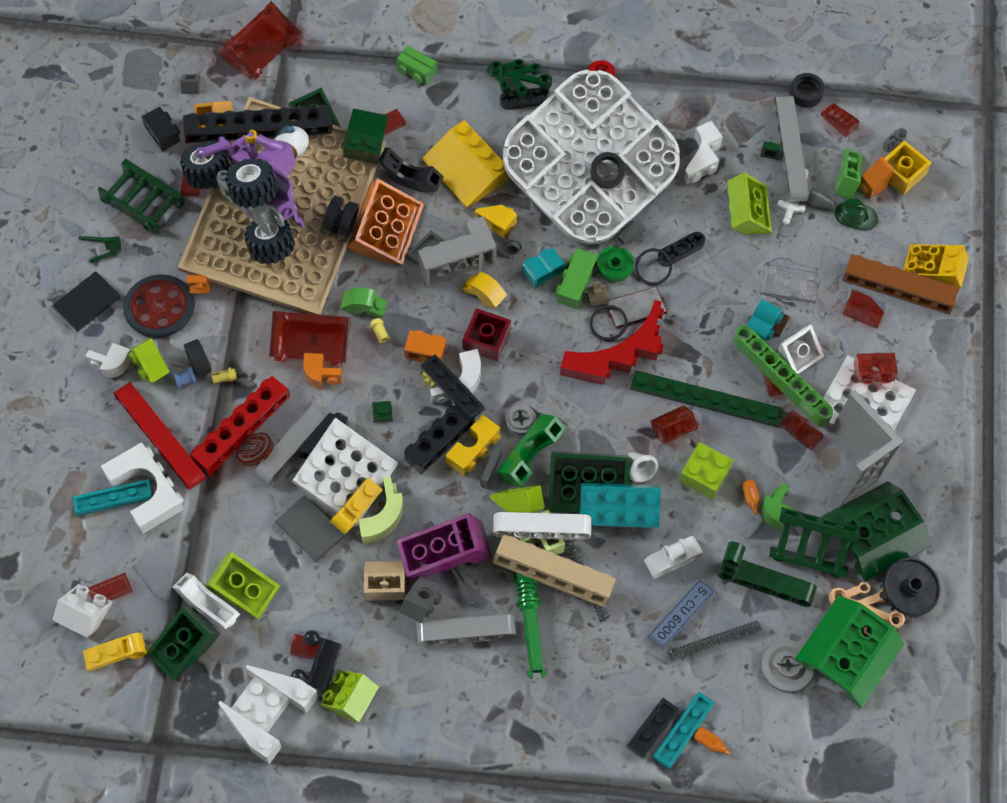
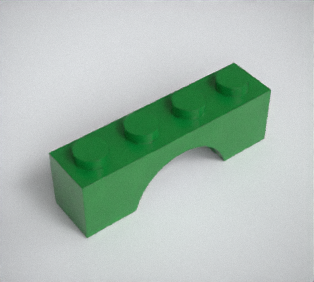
M541 414L497 470V473L507 484L522 487L533 473L530 469V464L534 456L544 447L556 443L566 428L556 416Z

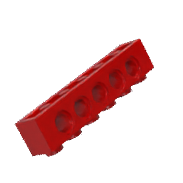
M274 376L263 380L259 388L255 392H251L247 396L246 401L242 405H238L228 418L223 419L219 427L214 432H210L201 445L194 447L190 454L192 460L202 471L210 476L242 445V442H245L290 398L289 389ZM265 396H270V397H271V398L268 399V400H263V399H262V398L265 397ZM252 409L257 410L255 413H249ZM239 422L244 423L242 426H235ZM226 435L230 436L229 439H226V440H223V439H222L223 436H226ZM210 449H217L214 453H208Z

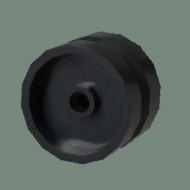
M334 195L325 212L321 234L330 237L336 231V239L346 243L354 228L360 205L350 201L345 206L344 198Z

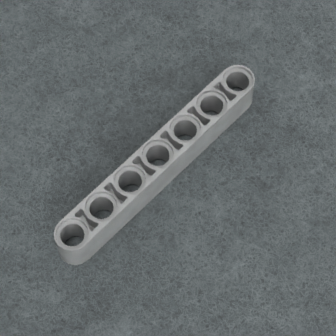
M775 96L774 111L779 144H781L780 151L788 201H808V184L794 97Z

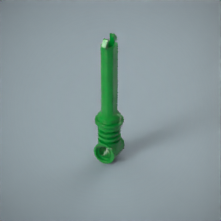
M513 571V580L518 592L516 606L523 613L529 671L526 674L532 679L533 673H541V679H543L547 670L543 669L536 611L541 604V600L537 595V581Z

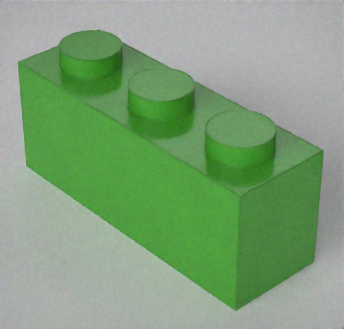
M579 248L576 249L575 254L570 255L568 261L570 266L564 270L562 285L558 284L555 295H558L557 303L578 310L597 265L598 255Z

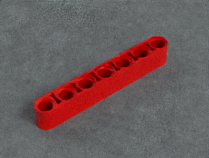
M131 382L113 392L118 402L189 490L206 479L200 468Z

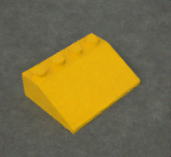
M465 120L451 128L422 158V161L427 166H433L444 176L442 182L467 209L509 180L502 159Z

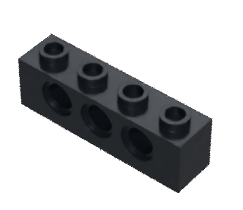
M456 405L449 406L445 414L441 418H437L428 431H423L414 444L411 443L406 447L404 451L405 461L422 475L475 423V418L470 421ZM450 422L456 423L455 426H449L447 424ZM442 435L443 438L436 439L434 438V436ZM422 448H429V449H430V450L427 451V452H422V451H421Z

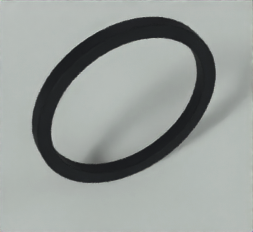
M647 249L638 256L635 262V271L643 283L659 285L665 282L671 275L672 261L669 255L661 249ZM648 252H660L669 261L668 274L658 282L646 281L638 272L639 260Z
M602 306L596 309L590 318L592 333L604 341H611L621 337L627 329L626 314L617 306ZM604 309L619 311L625 320L622 331L613 337L600 336L593 328L594 317Z

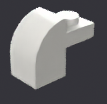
M112 343L106 356L88 350L86 359L90 367L96 370L100 369L103 377L114 378L123 374L129 367L131 359L128 354L131 351L129 348Z

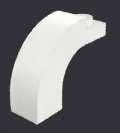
M478 349L459 353V363L462 370L459 380L472 394L477 389L481 377V360ZM439 387L430 389L432 404H442L450 400Z

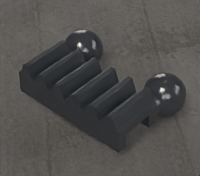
M309 630L304 635V642L308 646L319 645L310 674L306 676L303 670L296 669L292 671L290 677L300 679L309 686L327 691L337 659L340 656L342 644L320 637L319 633L315 630Z

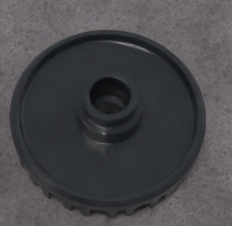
M916 558L899 559L892 563L882 574L884 577L880 581L882 583L880 587H883L881 595H884L883 600L886 599L888 601L887 606H891V611L896 610L903 614L904 617L917 618L930 612L940 599L941 586L939 578L932 567L922 560Z

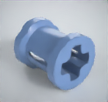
M192 367L179 373L173 372L178 389L182 385L196 383Z

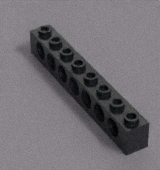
M324 105L183 115L185 144L205 141L216 142L219 141L218 138L221 136L227 141L237 140L244 135L247 136L250 130H255L257 136L262 135L267 138H276L282 134L285 128L292 126L302 128L307 135L332 134L330 106Z

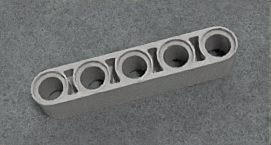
M315 405L311 406L256 467L254 475L268 486H272L297 459L299 447L327 414Z
M510 614L432 620L416 624L417 643L420 646L507 640L516 637L515 617Z

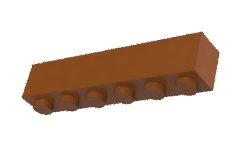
M851 254L842 280L948 315L951 314L959 291V287L953 284L936 281V279L920 276L915 272L901 270L896 266L885 265L880 261L869 260L861 255Z

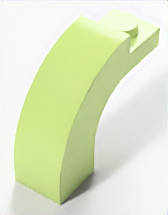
M391 476L383 478L386 495L384 509L373 517L358 519L363 544L377 542L387 537L400 522L403 512L402 493H397L396 482L392 483Z

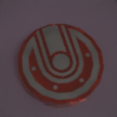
M263 432L248 436L237 449V459L244 466L258 465L259 461L267 459L273 450L274 444L271 437Z

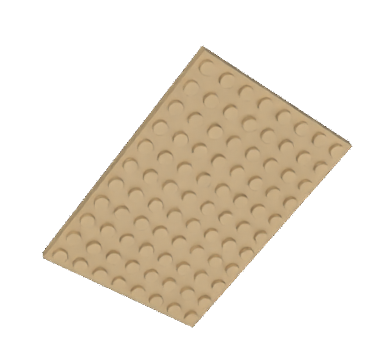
M249 97L244 110L255 111L265 108L280 109L282 107ZM332 124V134L308 135L309 145L306 151L295 159L296 164L288 175L293 187L292 193L294 197L292 199L298 209L296 212L302 217L304 224L302 229L290 218L286 219L290 224L295 241L294 250L291 252V255L289 257L286 256L285 260H280L276 264L266 265V263L260 264L259 261L255 262L249 254L244 239L246 227L251 225L253 220L222 195L219 185H217L215 188L211 187L178 265V270L191 275H206L208 281L320 318L349 239L346 243L337 240L336 231L330 237L321 234L325 212L332 197L336 195L344 198L345 206L350 201L358 203L360 205L359 216L379 164L343 157L347 133L345 128ZM383 141V146H382L381 154H382L384 148L386 147V142H384V141ZM255 142L256 150L258 151L259 155L265 149V147Z

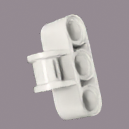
M690 536L684 540L680 538L677 543L670 546H663L662 550L651 554L644 562L655 579L699 559L704 553L696 538Z

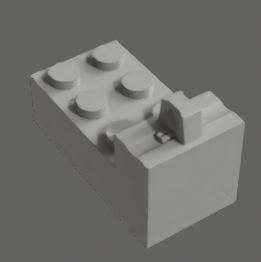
M484 216L466 220V235H461L451 241H443L432 247L427 246L418 251L419 270L426 287L496 265L497 247Z

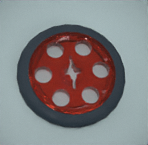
M164 274L151 275L135 283L126 295L123 305L124 316L131 328L139 334L154 338L167 337L183 329L190 321L195 307L194 296L190 293V288L187 284L176 277ZM158 286L160 291L158 293H151V288ZM177 291L178 295L171 298L168 296V293ZM139 298L146 299V303L143 305L136 304V301ZM155 302L158 304H162L163 309L160 307H156ZM174 307L182 308V311L178 314L172 312ZM141 315H150L147 321L140 320ZM162 318L168 320L167 324L163 326L159 325L158 321Z

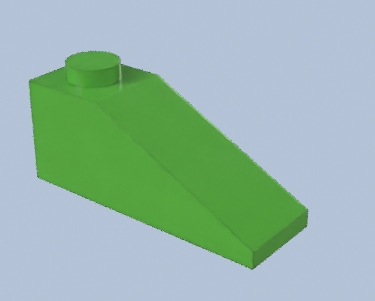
M849 149L844 150L835 184V194L848 199L853 198L861 183L862 154Z

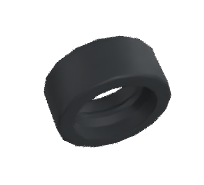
M799 74L791 83L790 96L794 97L795 104L800 107L811 108L817 106L824 94V83L815 74ZM809 84L816 88L817 94L812 97H806L797 91V86Z
M605 152L599 154L591 164V179L600 188H615L624 178V161L615 153ZM610 160L616 163L619 171L615 179L604 181L598 176L597 166L602 161Z
M195 339L184 344L186 355L195 375L199 378L211 373L209 361L200 341Z

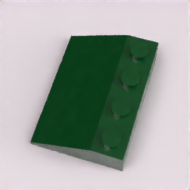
M551 451L548 510L553 512L580 513L581 483L628 485L629 455Z

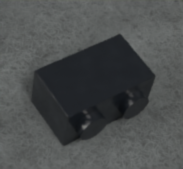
M161 107L141 116L145 129L161 151L181 142L179 137L181 132L178 126L172 124L169 113L167 111L164 112Z

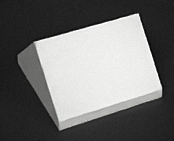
M811 324L780 343L777 352L798 374L824 357Z

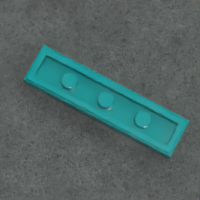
M150 479L72 496L75 515L78 517L147 501L153 497V490Z
M698 691L652 758L670 770L714 707L715 702Z

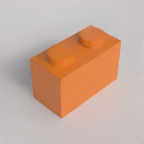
M410 330L404 348V358L425 362L436 354L443 362L447 348V338L438 334H426L420 330Z

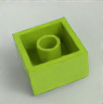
M699 442L682 470L679 482L714 500L730 472L734 460Z

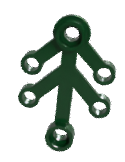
M516 59L503 65L501 62L493 61L487 67L488 75L495 77L500 83V91L502 93H509L511 91V84L506 81L504 76L510 77L517 88V96L521 98L527 96V87L521 81L536 84L541 90H549L552 86V77L548 74H542L538 78L526 75L527 73L539 74L540 65L538 63H532L530 66L524 67V61Z

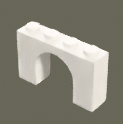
M141 442L103 464L101 468L112 487L119 486L135 476H148L157 482V490L154 496L149 501L130 511L133 520L142 534L184 510L182 506L184 500L179 492L175 493L172 489L174 484L169 476L165 478L162 474L164 469L160 462L155 463L153 460L154 454L150 447L145 448Z

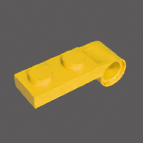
M367 477L339 512L332 517L330 523L345 535L382 492V489Z
M142 633L129 634L83 651L88 671L96 670L126 658H141L147 654Z

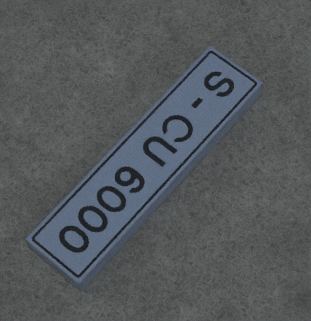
M699 579L651 631L648 638L664 650L715 594V591Z

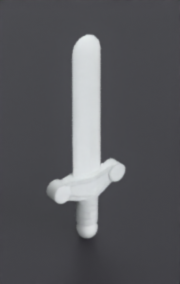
M805 169V172H806V178H807V177H808V174H809V172H808V170H807V169ZM779 200L778 207L786 211L783 223L788 225L793 213H804L805 206L798 205L799 202Z

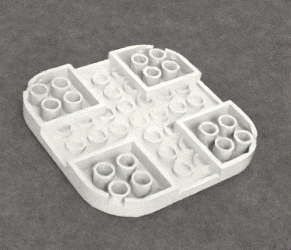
M601 70L579 71L566 79L554 90V93L510 131L503 149V164L511 180L567 237L578 243L588 245L603 243L615 236L672 182L680 164V151L673 135L658 120L655 121L631 97L632 93L618 79ZM605 152L617 154L625 164L623 180L618 186L611 189L600 188L593 182L590 175L592 161L596 156ZM605 160L597 166V174L604 181H611L618 175V166L613 161Z

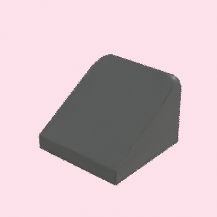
M182 74L180 81L181 93L199 94L200 75Z

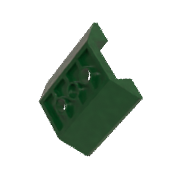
M889 481L822 516V518L859 527L860 530L868 532V537L863 538L859 535L858 542L852 541L848 547L857 560L854 566L865 582L885 572L895 561L902 558H911L931 547L925 521L903 489ZM898 512L902 518L896 520L892 517L891 513Z

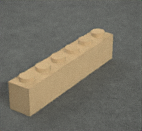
M505 534L501 539L493 563L604 608L616 581V578L611 577L609 574L598 572L589 566H583L573 562L571 559L563 558L551 551H545L533 544L525 543Z

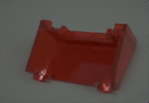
M271 1L243 29L228 40L219 49L217 54L248 79L254 78L256 80L263 74L261 70L288 45L292 47L299 40L297 36L301 32Z
M273 311L269 357H274V361L285 362L286 358L304 359V353L324 354V361H330L332 366H342V363H346L352 317Z

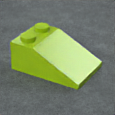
M228 552L224 555L204 585L220 598L256 619L260 618L280 587L279 584L233 552Z

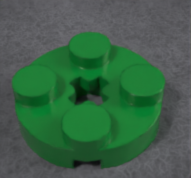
M610 246L600 252L597 260V270L609 283L623 281L633 272L634 258L627 249ZM612 261L615 263L619 262L620 264L618 267H613Z

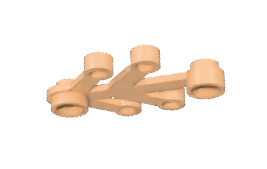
M861 582L859 586L846 591L842 588H834L829 594V602L832 604L835 596L838 595L857 601L851 597L858 594L867 595L870 591V585L867 582ZM865 586L867 591H862L860 587ZM883 589L879 590L877 594L857 601L895 629L900 628L905 622L904 615L897 611L889 614L869 606L877 602L885 603L887 601L879 596ZM892 619H897L898 624H894ZM864 627L863 634L865 637H869L870 634L866 631L868 628Z

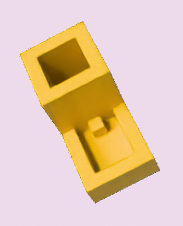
M480 272L477 276L472 275L462 286V290L465 293L477 295L482 304L488 307L496 308L507 295L495 279L483 272Z

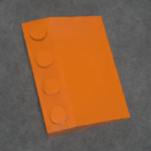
M377 178L370 184L347 248L362 256L402 266L424 203Z

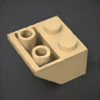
M402 561L365 562V601L404 600L405 570Z

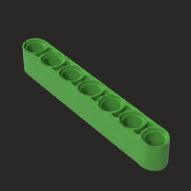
M745 325L738 327L734 337V345L817 426H827L833 415L832 406L750 327Z

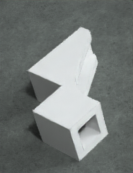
M712 121L697 127L695 130L694 138L699 145V150L685 170L684 182L686 185L691 182L695 183L701 177L707 174L711 175L717 170L719 159L713 151H716L721 146L723 136Z
M186 573L173 586L175 591L188 604L195 606L210 623L227 629L236 622V618L240 615L233 607L210 592L194 575Z

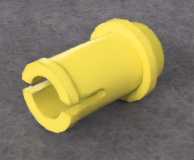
M377 318L370 322V328L374 330L379 343L387 342L390 336L384 327V321Z
M229 367L228 370L212 372L213 383L237 380L235 368L231 369Z

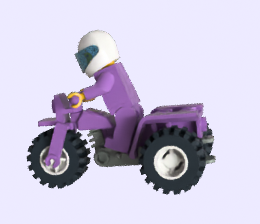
M284 126L273 139H269L262 135L257 136L255 130H250L247 136L244 135L231 144L221 136L218 138V143L213 141L198 142L196 145H191L189 149H186L185 153L181 155L180 164L188 185H191L193 188L198 187L200 190L203 188H215L219 185L222 195L253 220L244 232V239L251 258L255 262L259 261L260 264L266 263V265L285 260L286 256L289 257L294 250L295 241L290 224L286 219L290 218L302 229L304 224L302 217L296 212L298 209L292 199L294 197L292 193L293 187L288 175L296 164L295 159L302 155L309 145L307 133L297 126ZM255 142L265 147V149L259 155L258 151L256 150Z

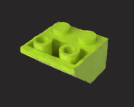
M148 338L129 348L131 353L128 355L133 364H138L140 368L138 374L143 381L153 383L170 372L152 338Z
M339 670L333 677V681L324 693L319 705L347 720L360 722L379 686L364 674Z

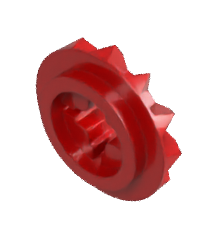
M605 60L594 61L588 67V71L601 70L614 77L616 74L614 66Z

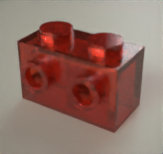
M684 405L650 420L655 438L663 444L698 429L693 411Z

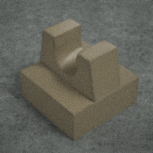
M600 281L593 282V287H587L590 306L609 304L606 286H601Z

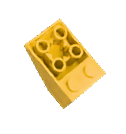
M910 244L903 270L915 272L927 278L931 277L943 283H950L961 289L969 256L964 245Z

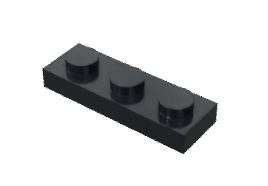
M662 698L626 747L644 759L680 709L665 698Z

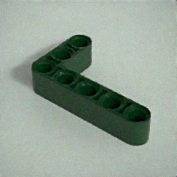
M735 541L728 542L718 572V576L721 579L800 606H812L817 590L815 584L742 560L746 549L745 546Z

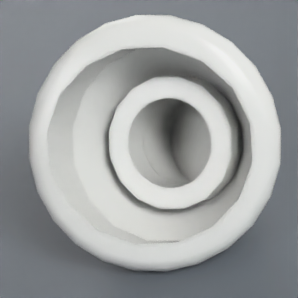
M634 452L628 454L630 457V480L642 483L654 476L658 468V462L654 456Z

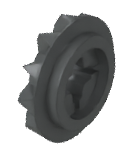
M903 128L895 130L884 142L883 149L886 152L893 151L906 139L907 130Z

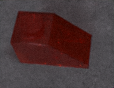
M852 290L842 315L877 329L884 311L870 296Z

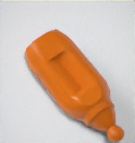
M754 480L744 481L742 489L745 501L750 509L754 511V514L758 515L761 499L757 484Z
M700 727L693 738L709 750L726 753V755L730 754L722 740L707 729Z

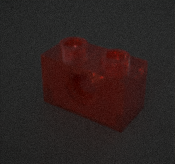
M895 352L857 354L854 360L856 383L871 384L873 382H882L886 384L895 381L898 374Z

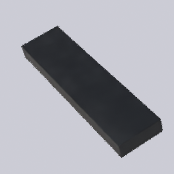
M436 354L420 365L428 377L470 421L485 410V406Z

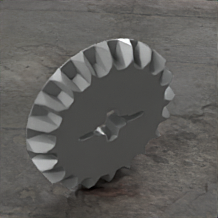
M781 640L767 648L762 657L761 666L766 681H769L772 687H776L780 691H798L811 681L814 670L809 671L794 660L803 647L802 644L791 640ZM789 662V665L793 667L790 671H786V668L782 667V665Z

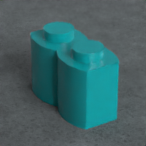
M554 248L544 249L538 256L529 257L522 264V272L533 287L542 285L565 270V263Z
M761 299L747 326L764 342L766 340L770 341L775 333L772 330L776 323L779 324L784 316L782 314L783 309Z

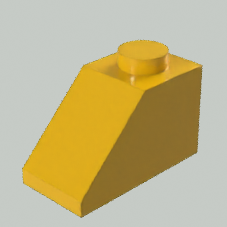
M503 205L477 208L474 211V217L484 216L489 230L504 239L509 234L511 227L517 224L516 212Z

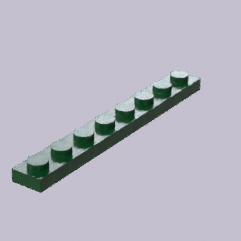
M637 370L634 372L630 390L777 428L779 427L783 412L782 407Z

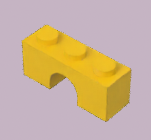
M482 414L470 428V436L477 443L472 447H466L457 442L446 454V464L463 477L467 472L471 473L477 465L476 462L488 454V449L491 445H496L499 442L501 428Z

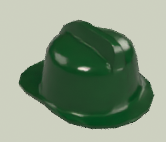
M848 199L839 204L835 210L836 220L845 226L860 230H871L878 223L876 211L864 205L858 199Z

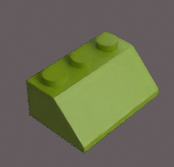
M745 172L728 180L727 192L729 195L732 228L742 234L772 233L767 185Z

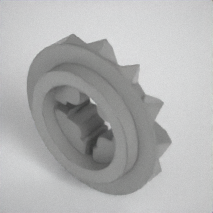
M516 405L506 414L507 426L515 434L528 432L536 422L535 412L525 405ZM519 414H521L523 419H526L522 426L519 421H516Z

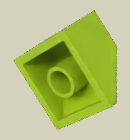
M541 485L507 489L490 495L491 500L506 512L538 513V510L545 508Z

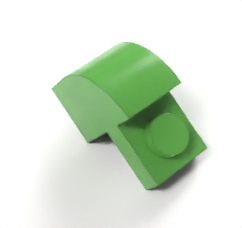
M357 287L343 293L341 309L354 316L366 312L381 319L384 317L387 300L376 296L375 290Z
M782 483L780 488L776 487L771 496L766 494L762 505L764 520L781 532L784 525L779 521L781 508L792 509L782 503L790 487Z

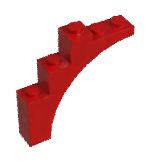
M654 300L651 312L643 325L622 343L595 352L579 353L565 351L560 375L604 385L606 378L610 379L612 369L631 373L632 366L636 367L638 357L657 361L658 354L662 355L664 344L661 343L662 336H658L661 325H657L658 319L662 320L664 309L661 308L662 301Z

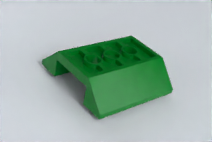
M838 595L794 660L809 671L814 669L819 671L846 691L844 697L859 708H862L905 643L892 625L862 603ZM862 627H867L870 630L869 637L862 635ZM840 659L847 660L849 664L848 669L840 667Z

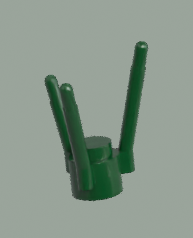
M120 236L78 237V239L84 241L105 242L106 250H110L108 253L89 259L90 263L109 256H116L117 251H121Z

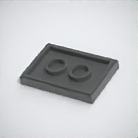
M305 495L275 520L276 524L315 562L320 560L345 537L340 530L330 523V519Z

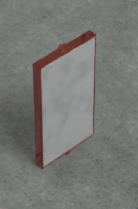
M657 286L611 299L609 304H606L622 309L627 317V325L646 320L651 312L654 300L662 301L663 315L667 314L663 302L664 298L661 297ZM608 309V317L612 319L615 329L624 327L625 320L623 315L615 309Z

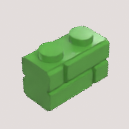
M407 46L396 60L397 69L401 74H407L415 82H422L425 85L429 83L438 70L437 61L410 46Z

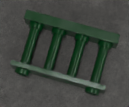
M125 158L121 163L123 175L108 191L99 187V198L104 204L112 205L141 224L146 231H152L158 235L160 232L157 222L171 206L181 209L185 205L183 194ZM133 178L137 181V184L122 200L114 196L128 179ZM147 187L152 191L137 209L128 205L142 188ZM161 196L166 200L151 218L142 214L157 197Z
M782 507L779 521L784 524L778 546L770 547L769 557L778 562L786 561L827 572L837 578H847L848 566L843 564L850 542H858L860 528ZM794 525L803 529L797 552L785 550L791 526ZM812 531L821 532L822 534L816 558L804 555ZM832 536L842 539L835 563L824 560L829 540Z

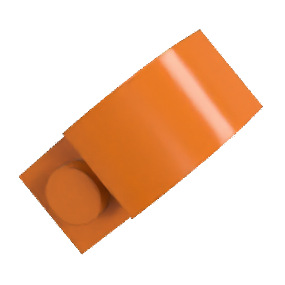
M187 275L190 293H210L211 281H208L206 275Z
M304 353L303 367L305 378L312 387L322 390L323 383L329 385L342 384L341 368H324V354Z

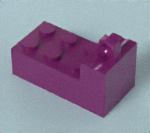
M470 513L397 540L406 577L415 582L420 576L426 578L467 562L475 565L493 558L483 522Z

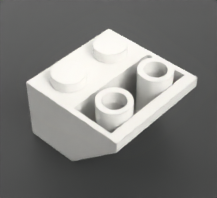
M78 584L57 601L52 620L85 637H89L98 629L113 601Z

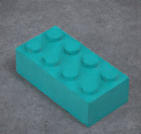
M581 483L580 514L589 515L591 517V525L660 528V486Z

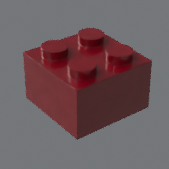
M476 308L462 339V350L471 351L478 349L479 356L498 362L511 331V320Z

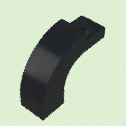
M390 147L384 148L378 161L386 170L385 175L403 187L415 191L436 192L444 178L433 166L417 167L405 162Z

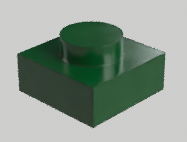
M763 141L760 157L778 160L781 144Z
M391 401L372 402L374 423L393 421Z

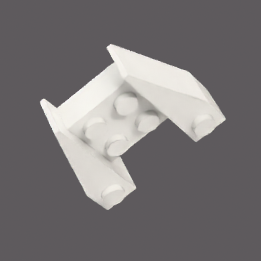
M247 665L245 668L247 674L253 678L231 708L222 701H219L218 704L252 753L270 764L282 747L280 741L270 735L268 731L289 703L306 714L317 700L318 694L317 690L300 679Z

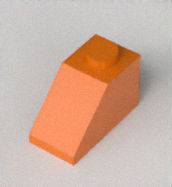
M880 157L861 177L859 188L869 199L887 189L894 169L883 157Z

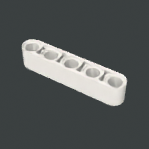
M498 512L493 515V535L496 537H503L505 534L515 538L586 540L591 538V517L583 514Z

